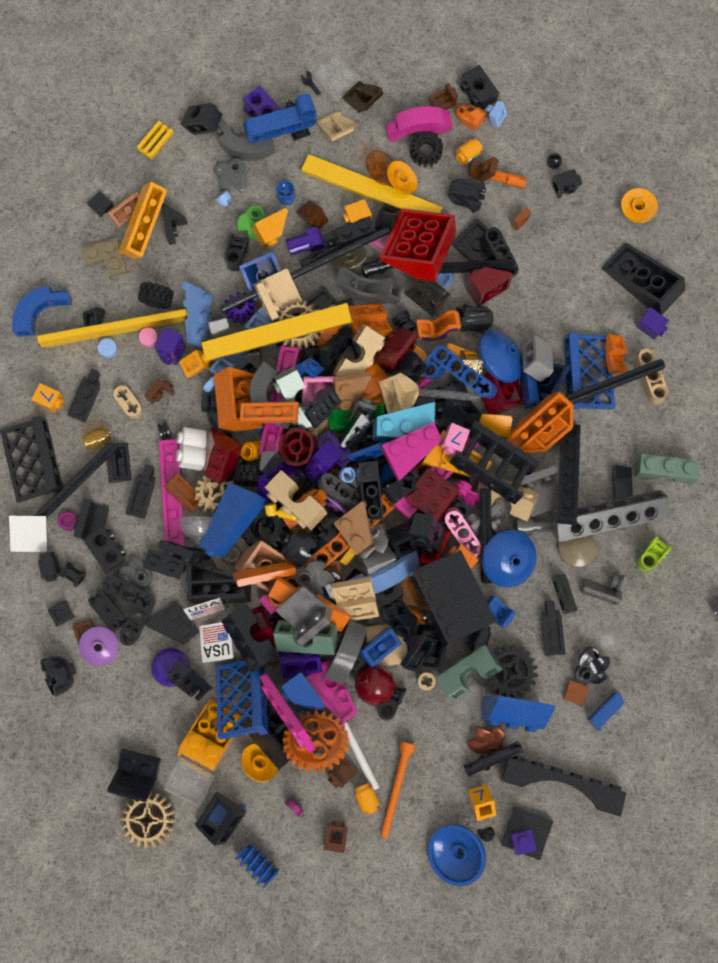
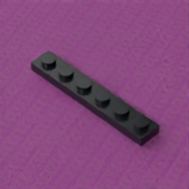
M573 424V428L560 439L557 524H577L581 425Z

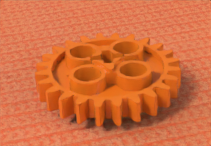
M315 710L314 715L307 711L306 717L300 713L299 721L314 744L315 750L309 753L305 747L301 749L290 731H284L283 745L285 746L283 748L287 759H291L292 765L298 763V770L306 767V773L310 769H313L314 774L317 773L318 769L325 773V767L332 770V763L339 765V758L344 759V752H348L349 738H347L348 731L345 730V725L340 724L339 718L333 720L332 713L327 717L325 711L321 715H318L317 710ZM312 727L316 728V730L313 731L308 729ZM328 736L334 737L331 740L326 739ZM318 752L323 753V755L317 756L315 754Z

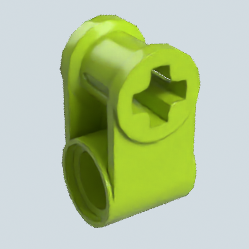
M656 535L636 561L637 568L642 572L652 570L669 553L672 547L667 546ZM644 558H648L650 560V566L644 564Z

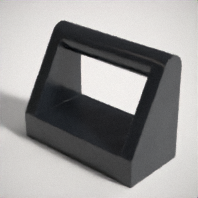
M216 792L195 823V826L214 846L225 844L246 814V811L237 803ZM218 803H220L228 813L215 830L205 823Z

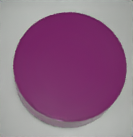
M65 511L59 515L58 525L61 529L72 531L76 528L78 518L74 513Z
M292 797L285 801V804L298 817L304 812V809Z

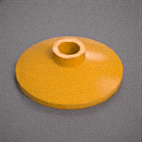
M393 161L389 164L387 176L391 185L402 194H412L418 186L417 177L412 168L402 161Z
M635 188L628 191L621 201V210L624 216L635 223L650 221L658 209L656 197L650 191L643 188ZM635 206H639L641 210H637Z
M256 743L249 745L243 751L241 766L249 778L257 782H267L277 774V767Z

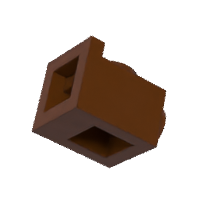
M333 821L332 824H328L324 850L344 853L348 827L344 826L345 822ZM334 832L340 833L341 837L338 840L333 838Z

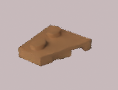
M370 372L333 377V390L341 400L335 409L352 410L355 399H360L371 380Z
M365 500L334 522L356 555L374 543L372 533L370 532L371 525L367 516V503Z

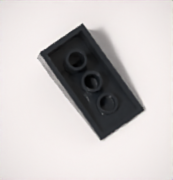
M627 243L602 267L603 271L649 309L650 307L661 315L685 291V277Z

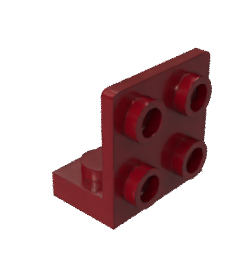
M426 469L417 481L416 488L407 494L405 500L424 514L434 515L437 521L440 522L444 513L458 498L459 489L430 469Z

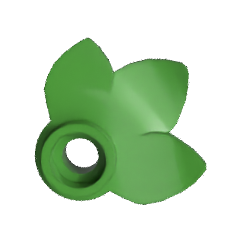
M257 205L250 206L246 214L241 215L237 221V230L247 231L248 236L255 242L258 240L251 228L255 223L267 218L262 208ZM252 213L257 214V217H253Z

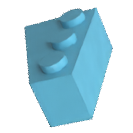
M435 402L377 416L373 423L372 441L389 439L390 442L392 438H399L433 422L435 424Z

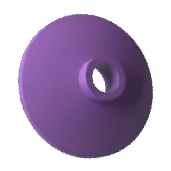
M327 495L325 507L333 513L339 512L342 516L345 515L347 512L343 505Z
M103 626L88 629L79 641L81 656L92 665L108 664L116 657L119 650V641L116 634ZM100 644L102 649L96 650L95 645Z

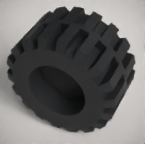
M264 506L241 537L246 539L245 543L248 546H252L259 540H262L278 551L281 549L282 543L280 539L282 535L290 529L278 515L270 516L275 524L274 532L270 537L263 539L259 534V524L263 518L267 517Z

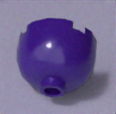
M166 648L158 652L151 663V673L155 681L165 687H176L166 677L180 661L191 668L187 655L176 648Z

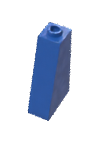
M229 482L199 547L206 549L204 553L213 558L216 555L224 558L264 508L268 500Z

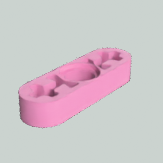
M455 507L448 508L444 513V519L459 544L467 548L475 557L480 555L481 542L461 511ZM451 514L456 516L458 521L457 525L455 524L453 519H450ZM461 528L468 529V534L466 536H459L458 531ZM469 540H471V543L474 546H476L475 550L470 548L468 543Z

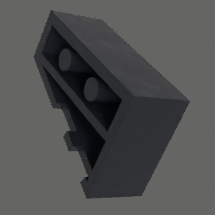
M189 562L187 599L193 604H201L220 598L222 603L251 602V584L238 587L233 579V574L199 565L195 562Z

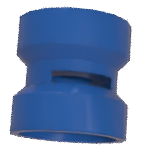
M290 181L280 182L276 188L278 200L284 205H289L295 200L294 185Z

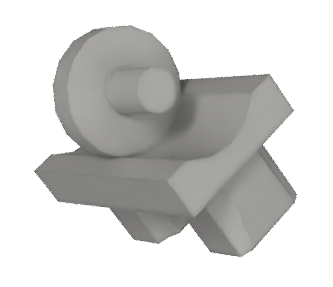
M497 504L495 506L492 505V532L495 534L499 532L497 526L501 523L499 518L502 516L501 508ZM472 513L467 517V521L476 536L480 535V518L475 513Z

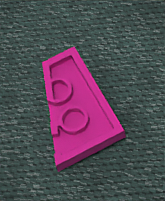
M433 422L383 444L381 449L399 482L443 439Z
M331 656L321 664L322 672L309 674L306 679L323 701L326 709L333 714L335 719H340V724H345L357 714V710L345 683L341 685L325 678Z

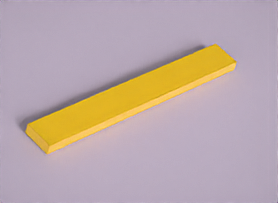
M308 154L301 169L302 173L380 204L385 203L401 210L410 209L441 213L443 208L414 195L402 194L391 186Z
M348 303L201 343L205 360L208 362L353 322Z
M175 310L38 335V343L42 348L138 331L144 328L182 323L188 318L187 310Z

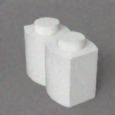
M184 427L181 432H178L176 442L179 444V450L176 452V461H178L179 467L194 470L203 469L206 461L207 433L205 430Z

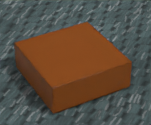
M527 207L514 218L512 227L515 230H519L529 220L531 211Z
M569 680L563 699L583 706L589 687Z

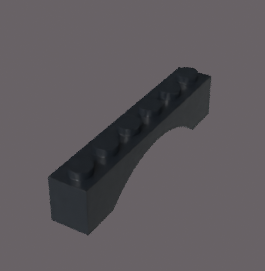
M514 756L505 762L501 778L503 782L519 787L540 781L563 782L582 792L594 804L597 810L621 817L626 792L621 791L622 787L610 784L609 787L601 785L602 781L590 778V781L582 779L583 775L571 772L570 776L562 774L563 769L551 766V770L543 768V763L532 761L529 764L524 762L523 757Z

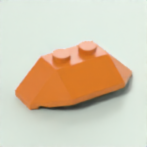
M560 391L546 396L517 423L505 440L525 453L546 452L573 428V403Z

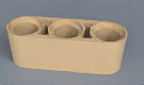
M650 349L641 350L635 359V365L638 368L648 364L643 362L641 357L648 358L649 363L656 361L655 353ZM661 370L652 374L655 380L649 379L648 375L640 378L647 399L654 405L662 403L668 396V388ZM654 391L660 392L661 398L656 397Z

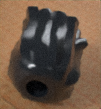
M457 178L450 183L448 197L452 203L466 207L472 213L481 209L482 203L480 200L485 199L483 193H486L484 182L476 183Z
M466 304L462 307H456V311L460 315L462 328L459 331L484 332L493 324V312L487 307H471Z

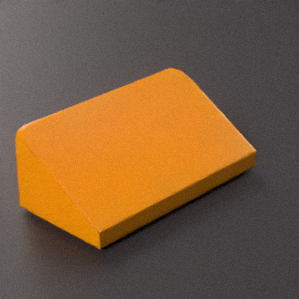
M482 414L479 423L500 437H507L511 433L512 416Z

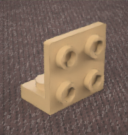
M283 269L253 284L266 314L271 320L279 317L277 313L279 310L284 311L283 305L290 307V301H292L293 305H296V300H299L300 304L302 303V299L288 269Z

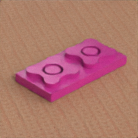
M267 674L260 676L259 678L263 683L260 687L300 748L305 747L309 753L314 751L315 746L306 730Z

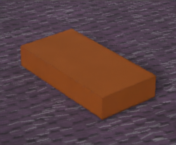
M178 472L174 473L163 487L192 513L198 507L199 500H195V489Z

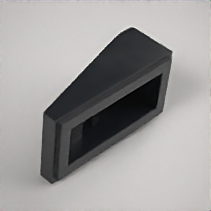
M332 387L321 389L304 415L311 425L317 428L339 405L341 400Z

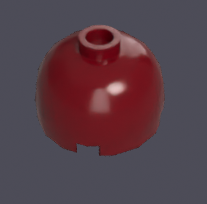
M303 428L289 429L286 434L284 433L279 441V454L282 455L283 461L291 466L307 465L318 451L316 437L310 431Z
M378 665L362 669L355 680V690L358 697L370 706L377 707L382 702L386 703L393 695L395 689L393 673Z

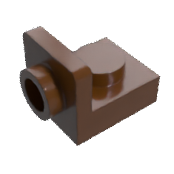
M492 157L481 163L474 158L471 160L468 174L479 182H484L495 176L499 160Z
M157 379L144 397L153 405L155 401L159 402L164 395L163 391L174 396L175 392L172 389L174 386L167 380L161 381Z
M345 757L340 760L339 765H336L328 773L330 777L327 780L335 788L339 786L342 789L358 770Z

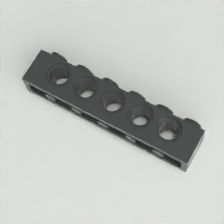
M656 490L578 507L577 524L573 527L567 524H557V512L551 513L552 533L559 542H568L575 538H587L593 534H605L612 530H624L630 526H642L648 522H660L663 519L670 518L669 497L662 490Z

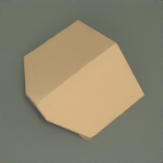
M339 111L316 122L327 142L334 141L354 131L357 126L352 119L341 115Z
M399 373L379 382L388 414L414 407L419 396V388L413 380L403 373Z

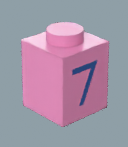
M451 423L446 429L440 449H443L444 453L454 456L457 452L461 453L470 430Z

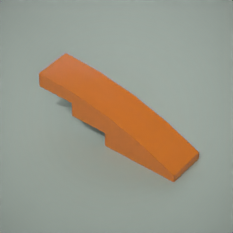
M279 577L273 585L269 596L282 604L301 586L296 588ZM318 594L317 597L332 610L330 623H336L337 631L342 632L352 615Z

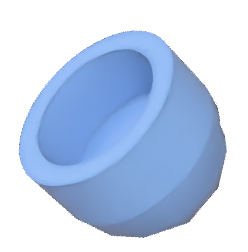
M225 190L215 200L225 207L228 206V203H231L232 198L228 191Z
M344 467L339 471L338 476L343 482L351 483L355 479L356 474L354 469ZM345 473L350 476L349 478H347L343 474Z

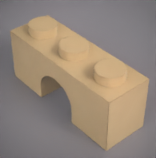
M362 324L352 339L361 347L360 356L352 361L342 356L332 373L337 376L364 373L365 369L372 365L375 353L382 349L385 337Z
M282 470L265 486V489L268 491L267 497L274 503L278 501L282 504L281 509L288 516L293 514L297 518L295 522L303 529L307 527L309 530H312L327 514L324 507L310 495L301 503L293 502V494L299 487Z
M502 478L503 481H505L509 485H512L513 481H508ZM480 482L476 491L479 495L481 488H488ZM519 486L518 490L524 495L515 505L511 503L510 514L528 522L540 494L532 489ZM492 490L491 506L494 504L498 497H502Z

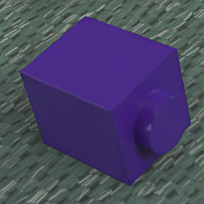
M650 307L636 327L655 340L658 335L662 337L668 329L665 325L669 320Z
M527 828L509 833L515 855L537 851L531 829Z

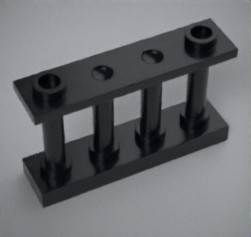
M475 420L468 428L470 430L468 435L470 440L462 454L457 452L449 463L515 505L524 495L518 488L525 475L532 474L538 468L540 462ZM476 443L486 448L479 464L469 459ZM493 453L503 459L495 475L485 469ZM509 464L519 469L512 485L502 480Z

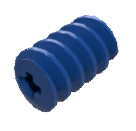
M248 844L234 859L242 858L240 866L247 864L248 866L245 871L253 870L251 878L253 879L258 876L257 884L259 885L264 882V888L278 874L280 869L275 868L272 870L274 862L266 864L268 856L260 857L263 850L255 852L257 844Z

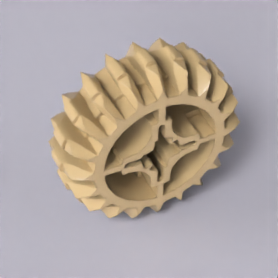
M296 300V305H293L292 301H290V307L283 305L284 311L279 310L277 312L279 317L275 318L274 321L279 322L297 317L292 315L295 313H301L299 315L301 316L319 311V309L313 310V304L307 307V301H304L303 305H300L299 300ZM323 331L305 335L306 337L286 340L283 346L287 347L290 344V347L297 346L300 350L301 346L307 349L309 343L313 346L315 345L314 340L318 341L320 339L318 334L323 333Z
M151 792L147 802L132 799L134 804L130 801L126 803L130 809L122 810L124 814H127V817L120 818L121 821H126V824L122 825L121 829H128L124 833L125 837L130 834L132 835L129 840L130 843L137 839V847L141 846L142 842H144V848L149 847V842H151L152 847H156V840L160 844L164 843L162 835L165 838L170 837L166 830H174V827L170 826L169 823L176 822V819L170 818L169 815L175 814V811L168 812V808L172 804L164 805L167 800L166 797L159 801V793H156L154 798H152L153 794ZM142 803H146L143 814L141 816H133L136 808ZM152 803L161 809L163 817L154 814ZM149 814L150 817H152V819H154L155 821H152L148 825H146V822L144 823V820H139L144 817H147ZM133 822L142 826L144 836L135 830ZM163 823L160 832L150 837L153 825Z

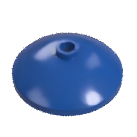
M490 330L480 337L478 349L480 358L488 372L499 381L505 383H512L519 379L523 370V358L516 343L508 335L497 330Z
M503 530L492 536L486 543L482 552V568L486 577L492 583L505 588L516 587L524 583L533 573L537 561V552L534 543L526 534L517 530ZM517 558V562L513 564V560Z
M449 824L441 827L432 835L428 845V858L432 869L438 877L454 886H467L481 877L486 867V851L482 841L472 830L459 824Z

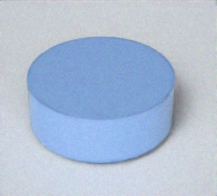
M103 339L98 344V352L104 358H112L117 353V345L112 339Z
M214 376L203 387V390L207 393H211L215 389Z

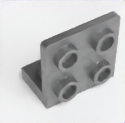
M555 466L526 475L520 486L532 489L540 494L531 518L557 509L558 483L555 476L558 472Z
M302 585L276 609V612L297 630L296 642L301 647L327 626L332 616V610L305 585Z

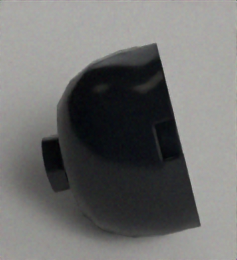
M294 527L285 532L280 539L282 543L281 552L284 558L293 565L303 566L311 557V554H309L311 547L314 549L316 547L317 533L306 527L304 529L302 527Z
M52 656L40 660L42 672L45 671V681L51 694L56 697L67 692L74 683L73 675L76 674L74 664H69L62 656Z

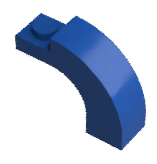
M50 286L31 291L22 298L14 311L12 319L13 333L17 337L36 336L35 324L40 312L51 306L72 305V297L64 290H57L53 293Z

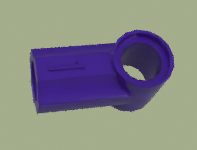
M318 227L310 228L304 234L286 239L291 256L308 250L313 252L325 247L321 231Z

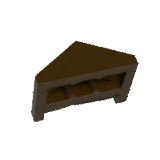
M358 81L342 98L360 113L368 110L383 95V89L376 85L363 84V82Z

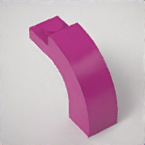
M431 106L405 110L396 114V119L386 124L388 139L391 142H395L414 132L431 131L434 134L441 135L453 128L450 112L443 108Z

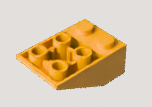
M208 700L182 741L177 755L211 775L214 773L233 739L232 737L219 740L217 737L216 701ZM225 707V708L223 709V713H224L226 716H227V715L229 714V712L231 711V710H230L229 708H227V707ZM235 713L231 719L237 723L242 716ZM228 721L223 727V733L230 731L234 725Z

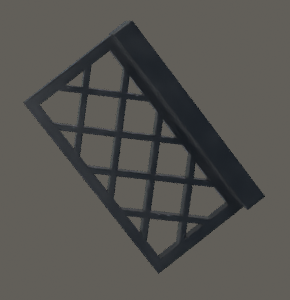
M36 416L30 421L0 430L16 502H24L52 492L57 493L63 485L47 419ZM33 426L34 432L30 438L25 436L26 428ZM11 432L18 434L13 444L8 442L7 434ZM21 437L29 440L24 450L17 447ZM32 443L38 446L35 456L28 453ZM15 448L22 451L17 461L12 459V453ZM26 454L33 458L28 468L21 464ZM37 460L42 463V469L39 474L32 470ZM19 466L26 469L22 479L16 476ZM30 472L37 476L33 485L25 482ZM42 478L46 481L47 489L40 491L36 487ZM25 484L30 487L27 495L21 497L20 489Z

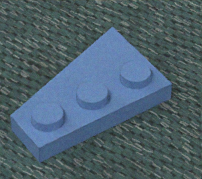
M183 282L182 290H185L186 296L183 304L184 307H187L188 317L185 319L187 343L203 348L201 342L207 340L209 326L207 317L210 316L213 295L188 282Z

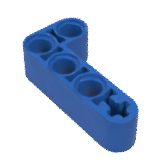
M302 94L295 99V106L247 119L243 126L248 141L256 143L310 128L316 124L317 115L311 95Z
M436 347L424 362L426 370L422 375L428 379L437 380L447 370L481 397L491 399L497 394L498 389L495 383L447 347ZM446 351V358L441 360L440 354ZM457 362H460V363H461V368H460V370L455 371V369H454L455 364H456ZM434 366L435 372L433 375H430L429 369ZM475 373L476 379L470 383L469 376ZM483 384L485 386H488V389L490 391L487 393L486 390L480 385Z

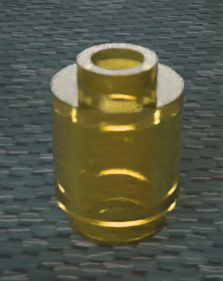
M103 426L86 432V435L82 436L87 450L103 447L112 439L108 428L104 429Z

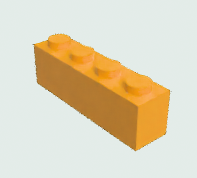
M153 182L143 185L118 250L119 253L134 260L143 257L167 189Z

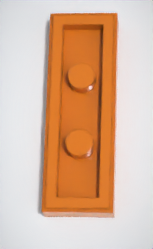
M241 403L239 422L241 424L298 423L299 403Z
M286 561L234 572L233 579L237 586L241 587L278 579L279 577L292 576L296 574V570L293 564Z

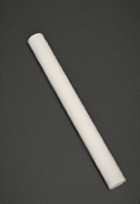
M346 722L344 725L345 730L348 731L347 738H349L350 747L370 787L376 790L380 787Z

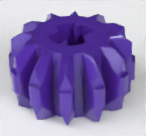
M237 291L235 297L230 294V300H225V304L240 297V293ZM253 299L241 304L242 309L238 310L237 306L227 311V318H232L234 323L239 319L241 324H243L244 318L249 321V315L255 314L253 309L256 306L255 303H252Z

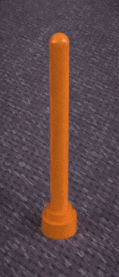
M403 741L400 742L399 746L401 758L381 830V837L384 839L389 836L409 756L415 752L416 745Z

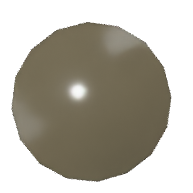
M592 535L587 538H575L568 542H559L558 546L563 562L575 567L591 563L597 552L596 541Z

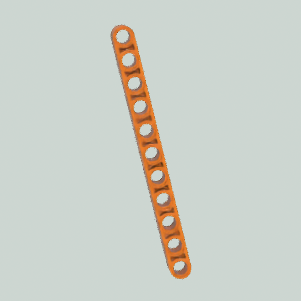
M421 463L413 469L417 474V481L421 477L418 474V470L426 471V469L431 468L430 465ZM383 494L381 498L382 507L385 510L383 517L385 518L396 508L394 507L395 504H391ZM382 520L370 521V529ZM339 532L328 544L313 554L303 566L298 567L296 572L300 568H306L310 562L317 561L316 558L320 555L327 559L323 569L325 570L350 548L349 544ZM338 543L342 549L339 552H335L332 550L331 545ZM295 575L288 576L284 580L287 582L295 581ZM268 596V602L272 607L277 608L281 604L273 602L272 597Z

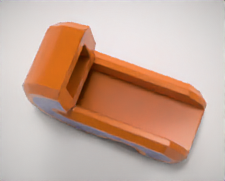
M456 310L446 311L433 321L418 319L415 323L417 337L422 341L442 340L447 338L451 332H458L462 328L460 315Z

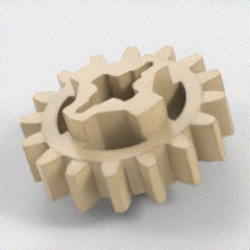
M203 476L202 481L197 482V487H195L194 491L196 494L195 500H199L198 506H205L204 511L206 512L210 509L211 514H213L229 482L224 481L218 484L212 479Z

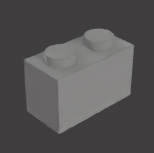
M535 335L522 346L523 371L541 382L554 371L552 346Z

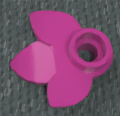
M458 480L454 484V487L459 489V496L464 503L475 506L476 502H480V495L471 491L472 486L469 483Z

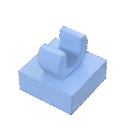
M497 101L495 106L488 105L485 109V112H488L487 117L490 118L492 126L499 128L507 116L504 103Z

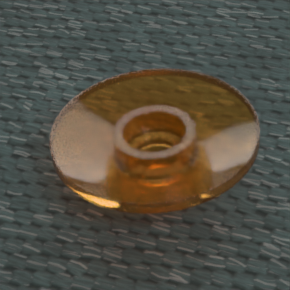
M372 151L366 158V168L369 175L379 184H391L387 176V168L393 160L382 151Z

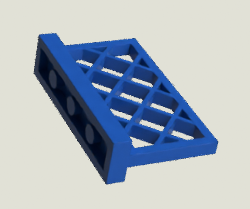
M569 332L563 338L565 365L570 367L566 375L567 395L586 388L581 382V377L584 374L592 381L587 387L599 383L597 379L601 375L606 379L613 377V374L608 372L607 366L603 370L596 363L600 357L606 361L605 349L602 352L595 345L597 341H605L606 347V336L577 335L576 332ZM579 340H584L589 345L585 351L579 347ZM590 348L599 354L595 360L586 353ZM582 357L591 363L586 369L580 364ZM592 365L600 372L596 378L588 372ZM614 389L604 392L609 398V404H603L598 399L603 394L601 393L591 397L593 401L590 404H583L582 401L573 404V410L614 409Z
M244 660L216 666L217 737L219 740L257 732L260 735L268 734L267 696L260 687L263 683L259 678L265 674V666L254 672L250 670L245 676L239 673L243 667H246ZM231 670V675L226 680L223 679L222 671ZM238 675L242 680L235 687L230 682ZM248 682L251 684V688L245 694L240 689ZM227 686L233 689L227 697H224L222 695L224 689ZM238 692L243 697L237 704L231 702V699ZM248 699L252 705L247 711H244L240 707ZM229 703L234 708L226 716L223 713V709ZM239 710L244 715L236 723L231 718ZM247 718H250L252 720V727L243 728L241 725ZM228 721L231 722L234 727L230 731L223 733V727Z

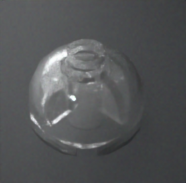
M213 515L179 517V528L182 535L186 539L193 540V544H200L203 536L209 530Z

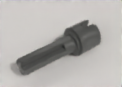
M515 517L513 530L520 531L527 536H531L533 532H552L551 520H533L531 517L527 522Z

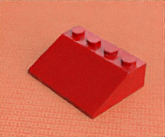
M402 209L383 248L380 260L416 279L436 282L456 234L455 215Z

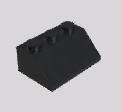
M267 699L268 734L260 735L257 732L248 735L277 769L280 770L291 760L287 759L283 748L285 746L283 745L284 731H288V728ZM247 718L241 726L243 728L252 727V720Z

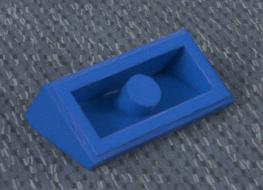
M522 370L520 382L524 409H528L540 402L538 385L535 378Z
M389 439L356 450L347 455V458L356 463H362L384 455L381 446L388 443Z
M385 628L361 647L359 655L370 667H374L402 643L391 628Z
M619 692L612 693L588 718L587 721L596 730H599L624 705L621 694Z

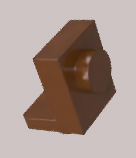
M447 83L444 90L429 96L428 101L432 107L448 110L456 106L458 94L456 89Z
M310 200L296 212L301 219L310 224L311 228L318 227L321 229L328 222L323 209Z

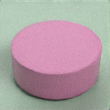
M144 328L139 333V340L143 346L153 347L158 340V334L153 328Z

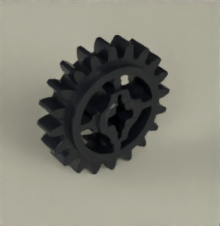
M507 644L503 647L504 651L497 647V654L494 653L497 660L504 656H513V658L507 664L499 662L503 668L500 671L502 675L501 683L493 675L489 678L490 680L486 685L492 684L491 692L498 690L497 695L499 696L505 693V697H510V694H512V697L516 699L517 693L522 697L525 696L524 689L530 692L531 688L528 685H535L536 683L532 678L538 677V674L533 673V670L537 669L538 666L531 665L535 658L528 659L530 652L523 654V647L516 651L515 644L511 646V650H509ZM520 660L525 666L526 675L519 669ZM511 666H513V672L515 673V675H511L508 677V672L506 671V669L511 668ZM512 680H519L522 682V684L516 688H508V685Z

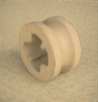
M426 672L419 676L418 686L422 690L428 691L435 686L436 680L431 673ZM426 676L428 679H432L430 687L421 684V681L424 680L422 677Z

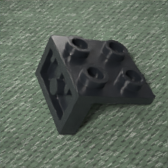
M122 748L118 769L108 786L107 792L147 802L158 778L161 758Z

